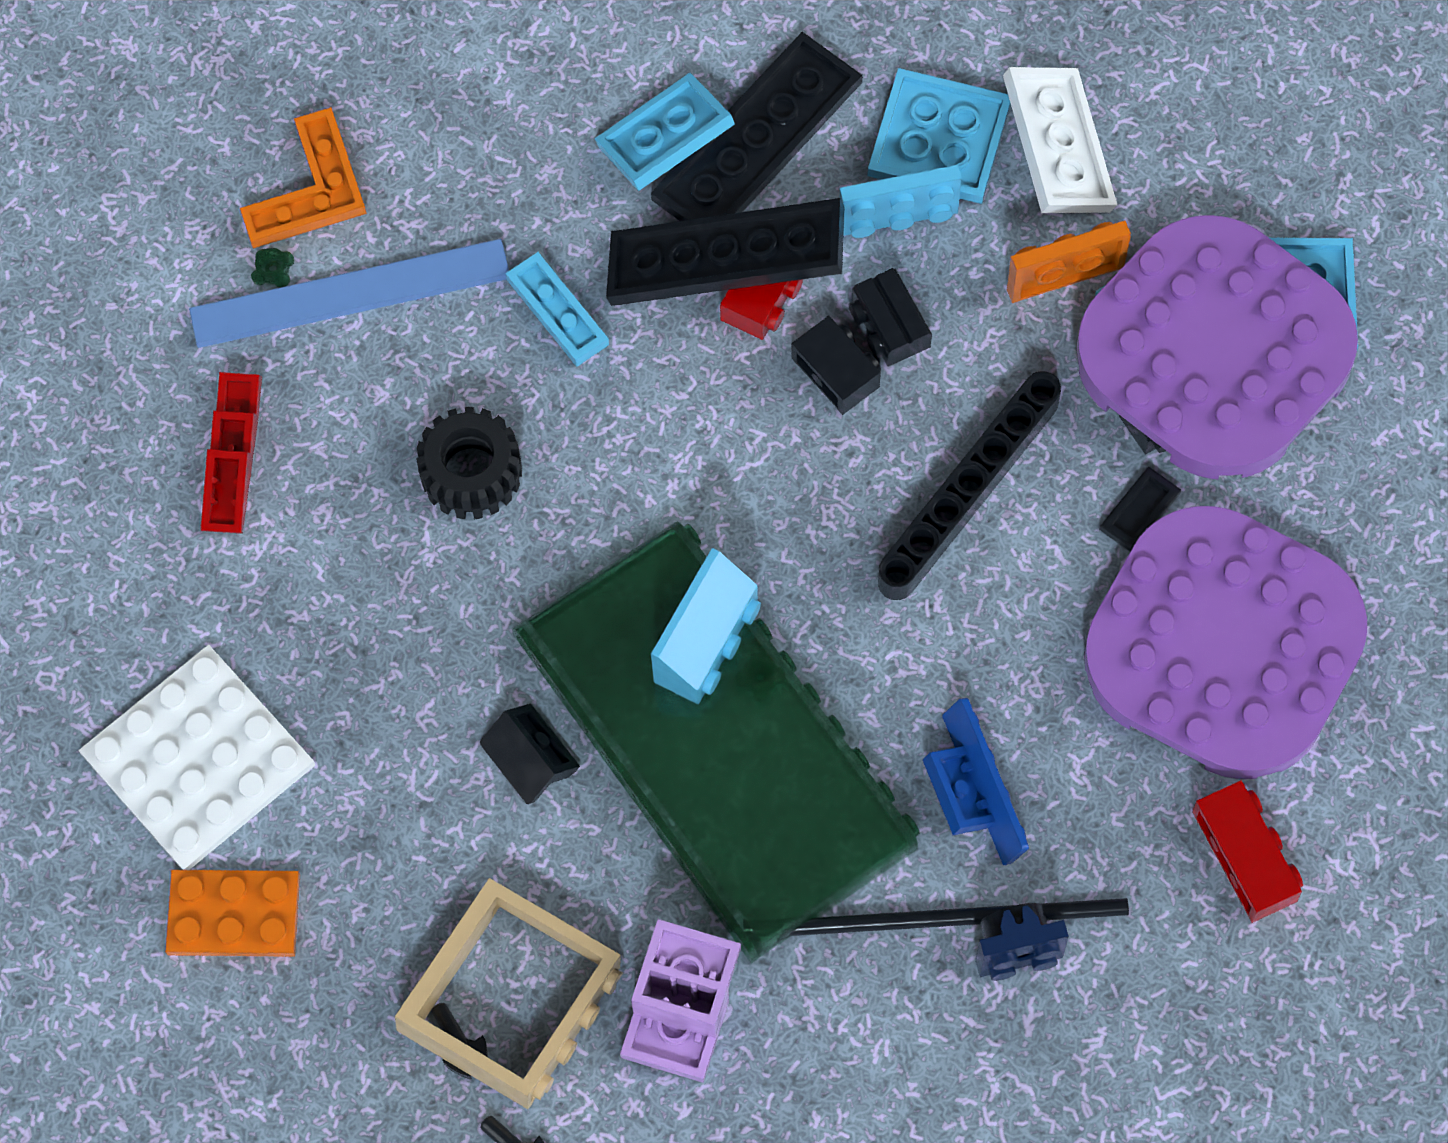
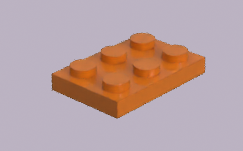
M1126 221L1115 224L1104 222L1095 226L1091 231L1080 235L1066 234L1057 238L1051 244L1038 248L1036 246H1028L1019 250L1010 259L1007 292L1011 302L1015 303L1121 269L1126 262L1131 237Z
M171 870L166 954L175 956L295 957L300 885L299 871Z

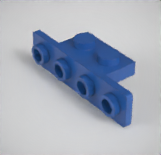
M958 699L942 715L955 748L930 752L922 761L952 835L988 828L1002 864L1008 865L1029 849L1026 833L1019 823L1011 803L1010 794L1002 782L995 765L994 755L988 748L979 725V719L973 711L969 699Z

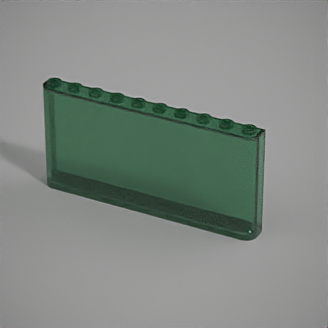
M676 521L512 628V632L523 650L735 942L741 943L742 952L752 964L791 937L789 935L802 924L812 918L822 916L918 850L916 836L920 834V831L907 813L901 816L892 804L895 798L889 787L882 780L876 782L868 772L870 764L861 750L857 747L851 749L843 739L846 734L837 718L832 714L827 717L819 707L821 700L812 685L808 682L802 684L794 672L797 671V668L788 653L784 650L778 652L770 642L773 639L772 634L760 618L754 620L751 625L747 623L743 625L738 634L741 637V642L735 655L731 660L724 659L718 669L721 672L718 685L711 695L704 694L699 705L654 683L651 653L707 557L699 547L701 540L690 524L683 526L680 522Z

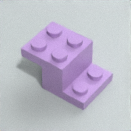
M658 919L631 999L633 1016L620 1053L621 1058L704 1083L729 1004L728 988L739 957L741 943Z

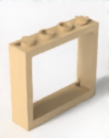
M489 878L395 1015L396 1030L524 1108L529 1109L536 1098L541 1100L544 1093H548L554 1081L551 1074L558 1063L565 1065L573 1055L577 1047V1042L574 1039L583 1027L588 1030L596 1020L600 1011V1007L597 1004L603 994L606 992L611 995L616 989V983L623 974V972L619 971L621 955ZM500 907L598 964L594 973L524 1079L425 1020Z

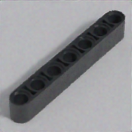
M1039 371L1026 379L884 556L879 565L878 587L886 598L902 600L914 591L1055 414L1059 405L1061 384L1054 374L1047 371ZM1038 391L1045 392L1051 398L1038 400L1032 394ZM1013 421H1020L1027 428L1015 430L1008 424ZM989 451H997L1004 457L1000 460H990L984 454ZM965 481H973L980 487L976 490L968 491L963 489L960 484ZM941 511H949L955 515V518L951 521H942L936 517V514ZM918 541H924L932 548L925 552H918L911 545ZM892 572H900L907 579L900 583H894L886 576Z

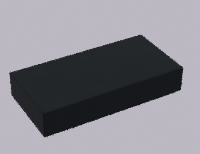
M1148 466L1103 521L1099 530L1131 552L1139 537L1147 528L1163 516L1180 495L1182 489Z

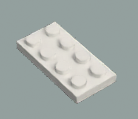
M1009 67L1004 73L1003 78L1041 213H1110L1117 206V201L1078 68Z

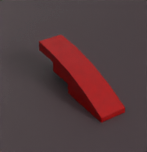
M219 372L216 411L213 410L210 449H207L201 531L243 534L259 418L261 375Z

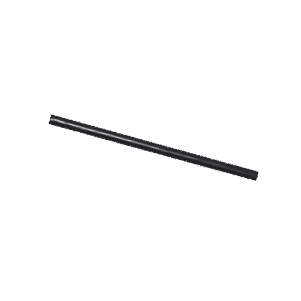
M1127 898L1041 903L1047 920L1129 915ZM1015 905L743 922L744 939L979 925L981 920L987 915Z

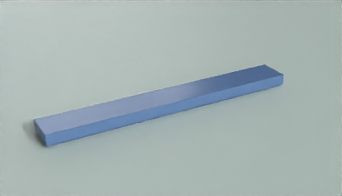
M497 239L191 307L189 310L198 348L506 280V273L509 271L502 239Z

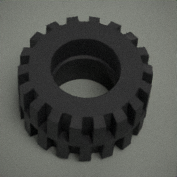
M465 407V413L457 414L456 408L449 410V417L443 419L440 415L433 420L434 428L426 427L422 433L424 442L418 441V457L416 460L424 492H427L428 498L434 506L439 502L440 510L449 515L452 509L455 510L456 517L459 519H465L466 512H473L474 520L483 518L482 510L489 509L491 515L499 512L498 502L502 501L507 506L512 500L511 490L517 492L520 486L519 477H522V465L515 434L511 427L506 428L505 420L499 415L492 419L491 411L482 408L480 414L475 413L474 407ZM464 449H480L493 457L490 465L483 472L475 476H458L446 468L452 456Z

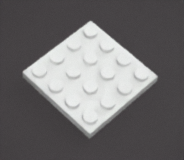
M209 644L78 750L182 870H190L315 766L314 760Z

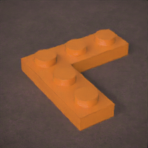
M331 107L294 118L315 185L240 208L253 249L367 214Z

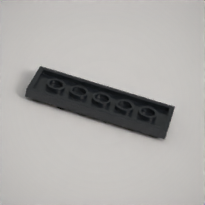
M801 32L728 110L735 125L677 164L651 192V200L679 221L743 212L862 84L863 75L804 32Z
M841 198L611 231L606 298L611 306L842 274L845 207Z

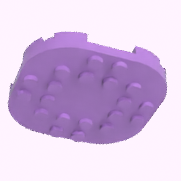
M1203 215L1181 219L1162 228L1105 285L1091 301L1084 313L1079 329L1076 351L1079 375L1090 397L1105 412L1109 408L1113 409L1170 453L1171 463L1189 473L1209 479H1218L1219 475L1231 476L1240 474L1244 478L1260 473L1278 462L1285 455L1287 447L1333 396L1336 398L1340 394L1349 378L1356 357L1358 335L1355 319L1347 302L1335 287L1254 227L1228 217Z
M1215 506L1184 508L1154 522L1137 540L1091 622L1085 646V671L1098 703L1122 726L1130 729L1132 726L1205 765V770L1214 774L1235 779H1257V777L1270 775L1278 771L1282 772L1290 768L1308 753L1318 739L1322 728L1363 652L1367 636L1366 609L1359 590L1348 574L1339 565L1321 553L1246 515L1230 509Z

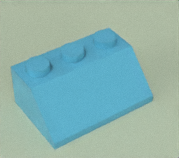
M714 548L710 550L651 653L654 683L698 705L705 693L711 695L714 692L721 677V672L718 669L725 658L729 660L733 658L741 642V637L738 636L745 623L749 625L753 623L761 606V602L758 601L757 584L720 551Z

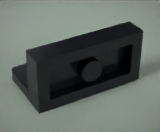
M531 703L505 710L480 741L482 748L526 804L534 803L551 783L570 777L580 767Z

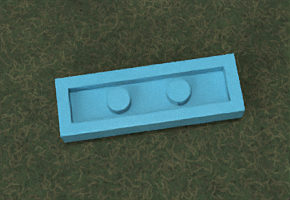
M539 252L506 273L508 283L576 367L609 345V339Z

